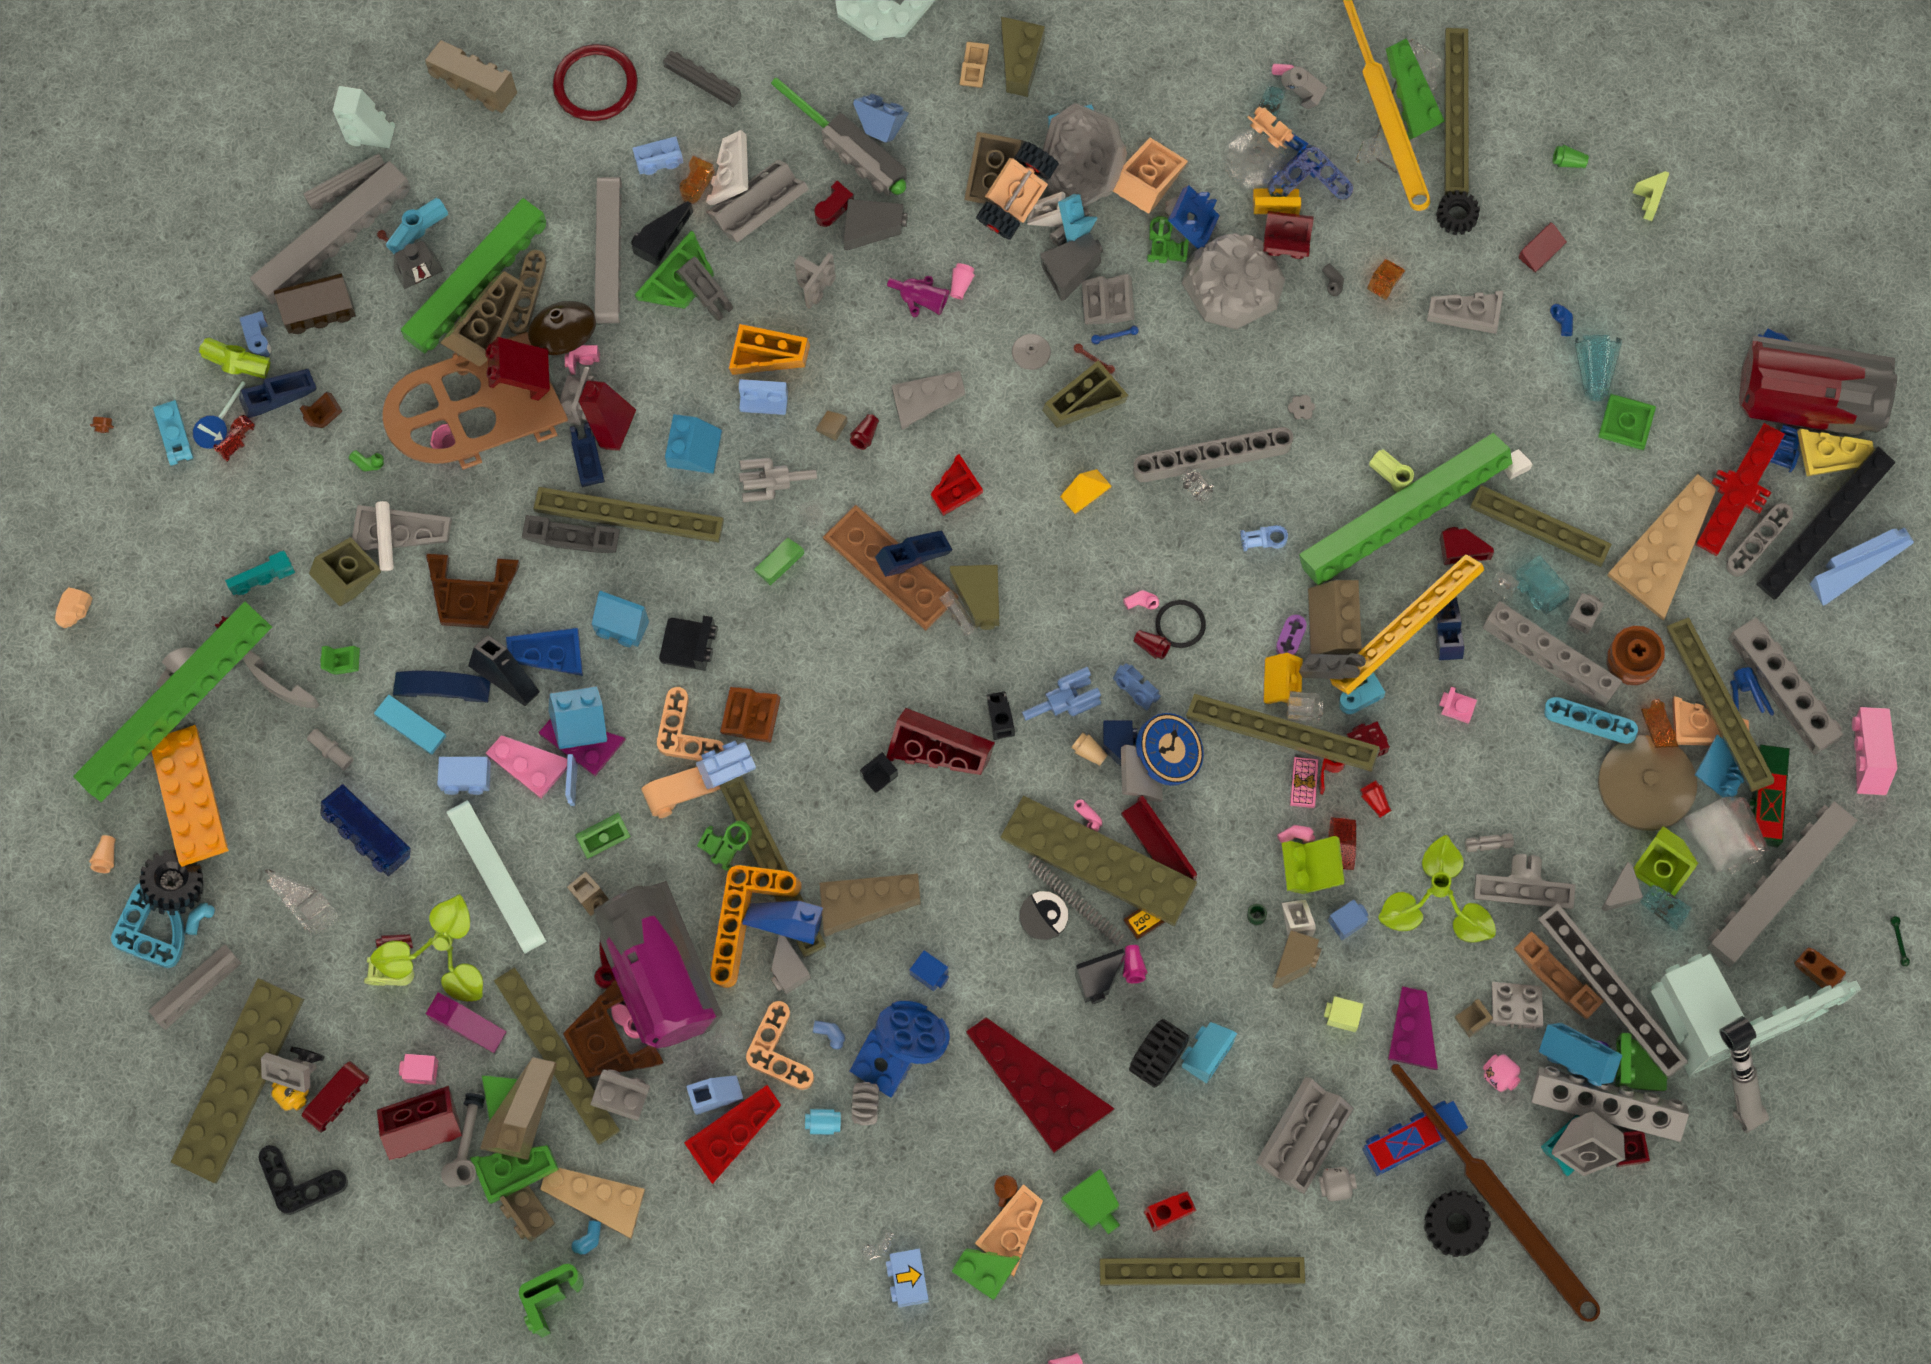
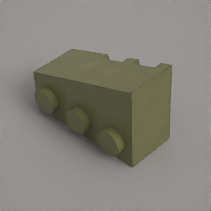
M1001 16L1006 92L1028 97L1045 39V26Z
M1098 360L1044 404L1042 411L1056 428L1123 404L1129 395Z

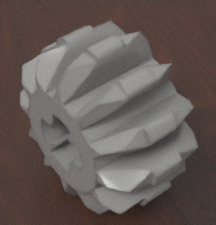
M870 1082L856 1083L852 1096V1120L855 1124L874 1125L878 1118L879 1087L877 1084H870Z

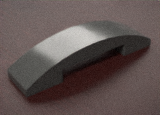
M526 515L522 538L561 549L594 553H616L620 529L597 525L596 528L550 522L549 518Z

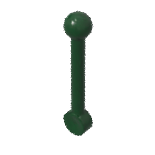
M1894 916L1890 919V923L1894 926L1901 954L1900 964L1906 967L1910 964V960L1906 957L1899 929L1901 920L1899 917Z

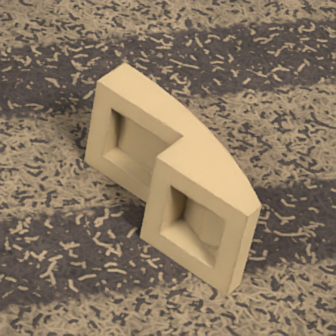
M966 43L960 85L977 88L983 87L989 44Z

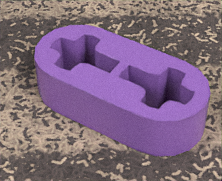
M1291 615L1287 618L1277 641V654L1290 653L1296 655L1307 626L1306 620L1302 616ZM1296 621L1299 622V627L1302 629H1297L1295 635L1290 634L1292 626L1289 624H1294ZM1288 639L1292 640L1290 647L1293 650L1284 652L1283 647L1280 645H1286Z

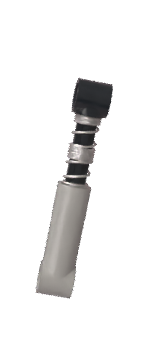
M1741 1016L1719 1029V1033L1731 1053L1733 1067L1731 1077L1737 1110L1733 1111V1116L1743 1125L1742 1130L1748 1133L1768 1121L1769 1116L1762 1105L1757 1070L1752 1064L1750 1043L1756 1038V1032L1751 1023L1744 1016Z

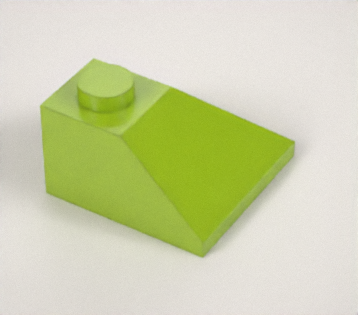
M1663 826L1633 869L1638 879L1672 901L1694 871L1698 862L1685 841Z

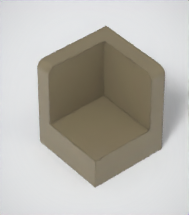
M1476 999L1471 1006L1456 1015L1455 1019L1470 1038L1489 1025L1493 1017L1481 1001Z

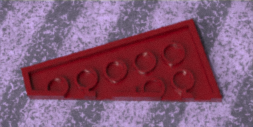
M987 1017L966 1031V1034L1053 1153H1056L1115 1110V1108Z

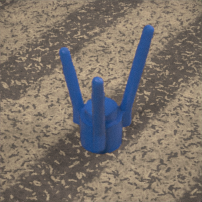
M1746 667L1733 673L1735 680L1730 681L1733 689V702L1738 711V689L1740 688L1742 692L1751 690L1760 712H1765L1764 704L1769 714L1773 716L1774 711L1761 689L1757 677L1754 676L1752 668Z

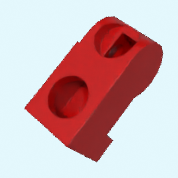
M1187 1191L1148 1206L1144 1213L1154 1233L1197 1210Z

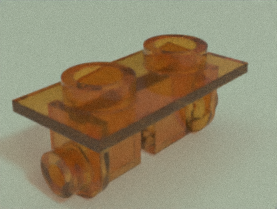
M1660 699L1653 700L1650 708L1641 709L1655 748L1678 747L1676 732L1672 729L1667 717L1664 702L1660 701Z

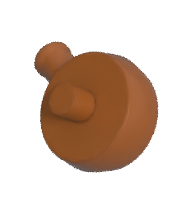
M1000 1176L995 1182V1193L1000 1197L998 1206L1005 1207L1007 1199L1012 1198L1017 1192V1182L1012 1176Z

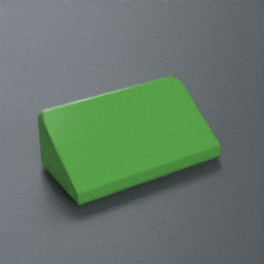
M787 538L754 571L771 586L804 555V549Z
M619 813L575 834L587 859L631 837Z

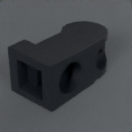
M1006 692L987 694L986 699L993 740L1015 736V727Z

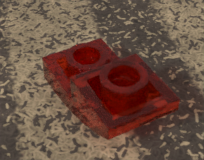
M1331 817L1328 837H1339L1343 869L1354 870L1356 820Z

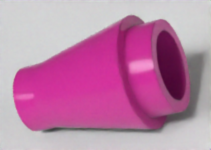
M1138 945L1126 946L1123 977L1126 978L1127 983H1141L1146 980L1148 972L1141 956L1140 948Z

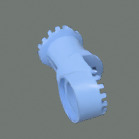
M1278 525L1260 527V530L1249 532L1240 530L1241 541L1244 540L1242 542L1243 551L1260 546L1263 548L1272 547L1279 549L1284 547L1288 540L1287 530ZM1274 532H1280L1283 534L1284 539L1279 543H1275L1271 540L1270 536Z

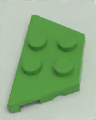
M693 231L688 233L637 291L635 298L638 301L685 309L696 296L676 271L694 256L712 277L714 276V272Z

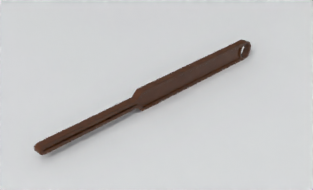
M1393 1064L1390 1067L1391 1073L1464 1163V1175L1574 1313L1585 1322L1596 1320L1600 1315V1306L1486 1162L1483 1159L1472 1157L1401 1066ZM1584 1302H1591L1595 1306L1596 1313L1592 1318L1587 1319L1582 1316L1580 1308Z

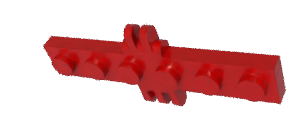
M1763 423L1737 471L1729 470L1728 473L1722 470L1717 471L1716 475L1723 479V481L1713 478L1711 483L1719 487L1718 492L1723 496L1699 537L1696 546L1717 556L1744 507L1756 513H1761L1762 508L1756 505L1755 502L1764 506L1767 500L1759 495L1769 497L1771 492L1758 485V482L1782 441L1784 433Z

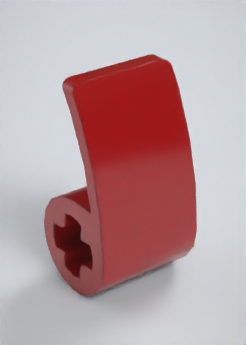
M1324 758L1319 776L1320 794L1323 795L1325 791L1324 770L1338 773L1343 770L1345 764L1340 762L1334 763L1332 760Z

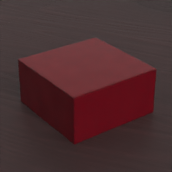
M1641 1131L1624 1132L1625 1160L1616 1163V1167L1648 1163L1650 1158L1645 1133Z

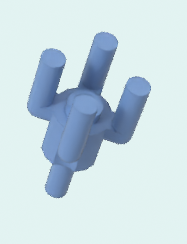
M1088 667L1058 680L1059 688L1045 694L1046 702L1022 712L1025 721L1049 710L1055 716L1067 710L1069 715L1075 716L1100 705L1099 697L1101 694L1098 688H1094L1079 696L1076 691L1091 684L1089 678L1091 674Z

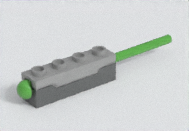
M777 77L772 80L771 84L823 128L822 142L825 147L830 151L834 149L839 153V158L846 165L850 163L855 167L856 173L862 179L867 178L870 180L872 187L878 193L883 192L889 196L891 193L900 195L905 192L906 168L845 115L839 113L829 122Z

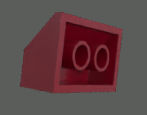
M449 1086L377 1109L379 1136L389 1161L403 1158L419 1150H427L443 1142H451L462 1136L460 1121Z

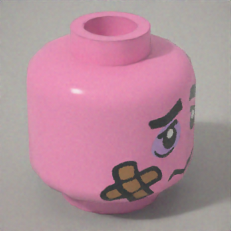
M1505 1054L1500 1056L1493 1055L1483 1067L1485 1080L1499 1092L1507 1089L1512 1091L1521 1081L1518 1077L1521 1072L1520 1067Z

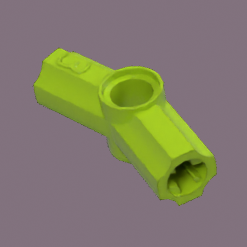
M210 337L205 338L199 347V353L202 358L221 365L222 371L226 373H245L263 379L267 377L271 364L270 358L246 352V349L241 346L226 345Z

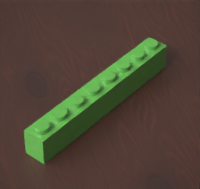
M522 198L400 329L404 339L424 354L428 350H433L438 345L439 338L453 328L454 322L460 316H463L488 284L505 267H510L514 263L515 256L521 250L524 251L528 248L535 234L539 235L543 232L546 226L544 213Z

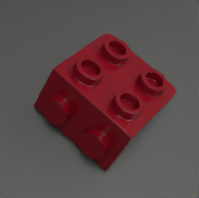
M1268 211L1263 251L1271 256L1285 254L1295 259L1309 257L1314 216Z

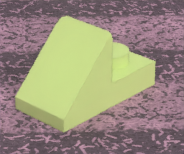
M1662 172L1635 185L1633 193L1646 197L1642 206V210L1646 211L1644 219L1653 220L1669 172Z

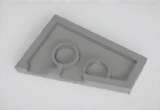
M1495 291V294L1483 295L1482 292L1474 293V296L1465 297L1460 295L1431 297L1427 321L1496 334L1503 291Z

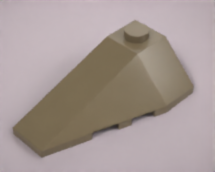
M532 1057L487 1124L480 1147L481 1150L526 1160L529 1159L556 1069V1062Z

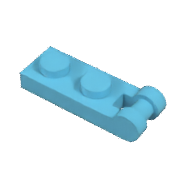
M176 400L153 407L170 465H176L178 461L183 459L187 461L194 459ZM182 446V450L174 451V448Z

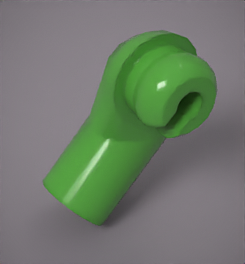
M354 450L349 455V459L362 471L379 470L384 465V458L379 453L365 458L357 450Z

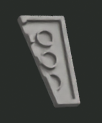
M357 505L352 539L363 551L378 550L376 507ZM390 509L392 548L446 543L449 541L452 519L444 516Z

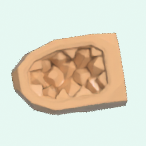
M68 587L59 601L55 621L63 628L76 624L78 620L86 616L93 598L84 591Z

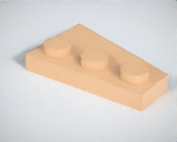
M1023 1184L975 1242V1245L984 1253L994 1252L1001 1256H1018L1021 1258L1043 1200ZM1019 1262L1014 1268L1013 1272L1011 1273L1013 1277L1016 1273Z

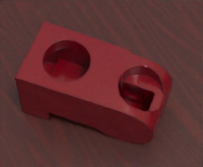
M836 181L831 186L832 194L825 201H821L815 206V220L822 227L832 225L847 210L848 199L854 200V194L839 181Z

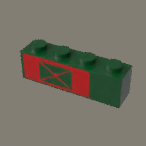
M1760 744L1758 749L1774 777V783L1753 791L1752 798L1748 799L1747 812L1751 813L1750 822L1747 821L1745 836H1749L1748 844L1778 848L1783 843L1790 748Z

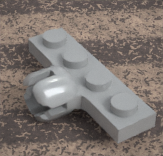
M1514 855L1509 877L1475 875L1473 899L1554 907L1558 903L1564 909H1574L1575 884L1542 880V859L1539 856H1528L1526 869L1527 855Z

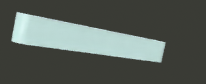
M466 800L446 811L523 952L526 954L547 942L469 801Z

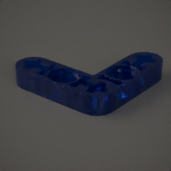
M1307 145L1269 181L1267 192L1271 197H1286L1311 172L1338 199L1349 198L1353 193V185L1318 147ZM1309 151L1312 153L1316 151L1315 157L1321 162L1318 166L1311 159L1307 161V153ZM1298 166L1301 169L1299 177L1295 179L1290 178V168ZM1325 166H1330L1333 169V174L1329 178L1321 176V170ZM1284 175L1291 184L1288 186L1285 182L1281 187L1282 193L1275 192L1273 194L1275 191L1273 186L1275 184L1281 185L1284 182L1281 177ZM1336 178L1342 185L1347 183L1345 186L1347 191L1345 193H1337L1339 188L1333 183Z

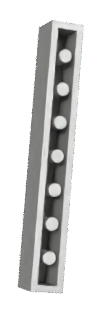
M390 161L387 162L252 275L250 280L254 287L273 305L276 302L274 290L303 283L305 277L311 272L318 271L327 258L336 256L340 247L346 242H352L357 237L359 231L363 228H369L374 223L375 218L381 213H387L396 200L405 198L409 193V189H411L408 179Z
M1835 801L1829 808L1824 805L1815 815L1818 818L1816 823L1813 825L1809 822L1800 832L1803 838L1799 842L1793 840L1786 848L1785 852L1788 855L1784 860L1779 857L1769 868L1773 871L1768 878L1763 875L1754 885L1757 891L1753 895L1747 893L1739 904L1742 908L1738 913L1732 911L1723 921L1727 924L1722 931L1717 928L1708 938L1711 944L1707 949L1728 967H1731L1858 821Z
M1558 903L1538 918L1540 924L1625 1028L1632 1033L1634 1039L1667 1079L1688 1064L1682 1053Z

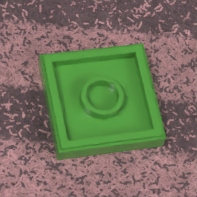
M1610 393L1598 438L1644 450L1656 406Z

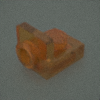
M1385 259L1373 273L1367 289L1387 300L1394 286L1403 277L1405 269Z

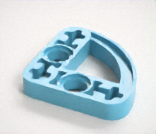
M139 883L133 889L114 928L111 942L117 949L164 968H172L179 962L184 947L185 931L179 910L175 911V915H170L169 911H167L172 925L171 945L140 933L151 909L150 904L146 905L144 900L141 902L145 906L144 909L138 905H133L135 901L140 904L142 899L139 895L141 891ZM132 911H139L141 914L140 919L135 923H130L128 921L129 914ZM127 933L126 936L130 940L135 941L134 945L132 946L127 942H122L120 945L119 935L124 936ZM143 942H151V951L147 954H141L139 951L140 945ZM157 949L163 953H168L171 950L172 960L167 959L164 962L165 959L161 955L156 954Z

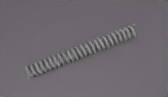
M1034 856L1028 865V869H1032V872H1035L1036 875H1039V878H1043V882H1046L1047 885H1050V888H1054V891H1057L1058 895L1061 894V898L1065 897V901H1068V904H1072V907H1076V911H1079V914H1083V917H1087V920H1090V924L1094 923V927L1098 926V930H1101V933H1105V937H1108L1109 940H1112V943H1116V946H1118L1124 934H1122L1119 937V939L1115 941L1120 931H1118L1115 934L1114 938L1111 936L1113 935L1117 927H1115L1110 934H1108V932L1112 928L1113 924H1111L1108 927L1107 931H1104L1106 926L1109 924V921H1107L1105 925L1100 928L1102 923L1106 920V917L1103 918L1099 924H1097V922L1102 917V914H1100L1095 921H1093L1095 916L1098 914V911H1096L1091 918H1089L1092 912L1095 910V908H1092L1090 912L1086 914L1088 909L1091 907V905H1088V907L1084 911H1082L1085 905L1087 904V901H1085L1082 907L1078 908L1081 902L1084 900V898H1082L1078 902V904L1074 905L1080 897V895H1078L1075 898V900L1071 902L1072 898L1076 894V892H1074L1072 896L1067 899L1069 894L1073 891V888H1071L1066 895H1064V893L1069 888V885H1067L1062 892H1060V890L1066 884V882H1063L1062 885L1058 889H1056L1059 883L1062 881V879H1059L1058 882L1055 885H1053L1055 880L1058 878L1057 875L1052 880V882H1049L1052 876L1055 874V872H1053L1048 879H1045L1046 876L1050 873L1051 869H1049L1046 872V874L1042 876L1043 872L1047 869V866H1045L1042 869V871L1038 873V871L1044 865V863H1041L1039 867L1035 869L1036 865L1040 862V859H1038L1033 866H1031L1033 861L1036 859V856Z

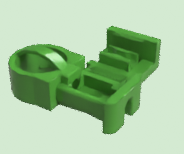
M1158 216L1150 223L1149 240H1152L1151 255H1147V261L1155 262V260H1159V263H1166L1169 257V260L1186 262L1189 240L1186 238L1180 244L1174 242V240L1170 241L1173 226L1166 217ZM1160 222L1159 231L1156 234L1152 228L1156 223ZM1165 223L1169 229V232L1163 235V228Z
M736 821L726 829L725 835L718 837L714 835L713 826L710 825L706 828L697 847L710 855L716 854L711 857V861L716 865L722 864L721 868L725 871L730 870L733 867L730 863L737 851L743 850L751 839L752 830L746 822ZM732 827H741L736 837L733 839L731 835ZM745 831V840L743 842H738Z

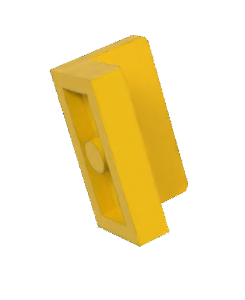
M1255 188L1253 190V214H1267L1268 211L1300 214L1301 197H1299V189Z
M1290 653L1265 658L1264 703L1272 704L1282 701L1294 706L1301 705L1302 676L1299 670L1303 664L1302 658Z

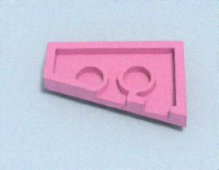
M502 735L486 752L490 759L539 798H542L567 770V758Z

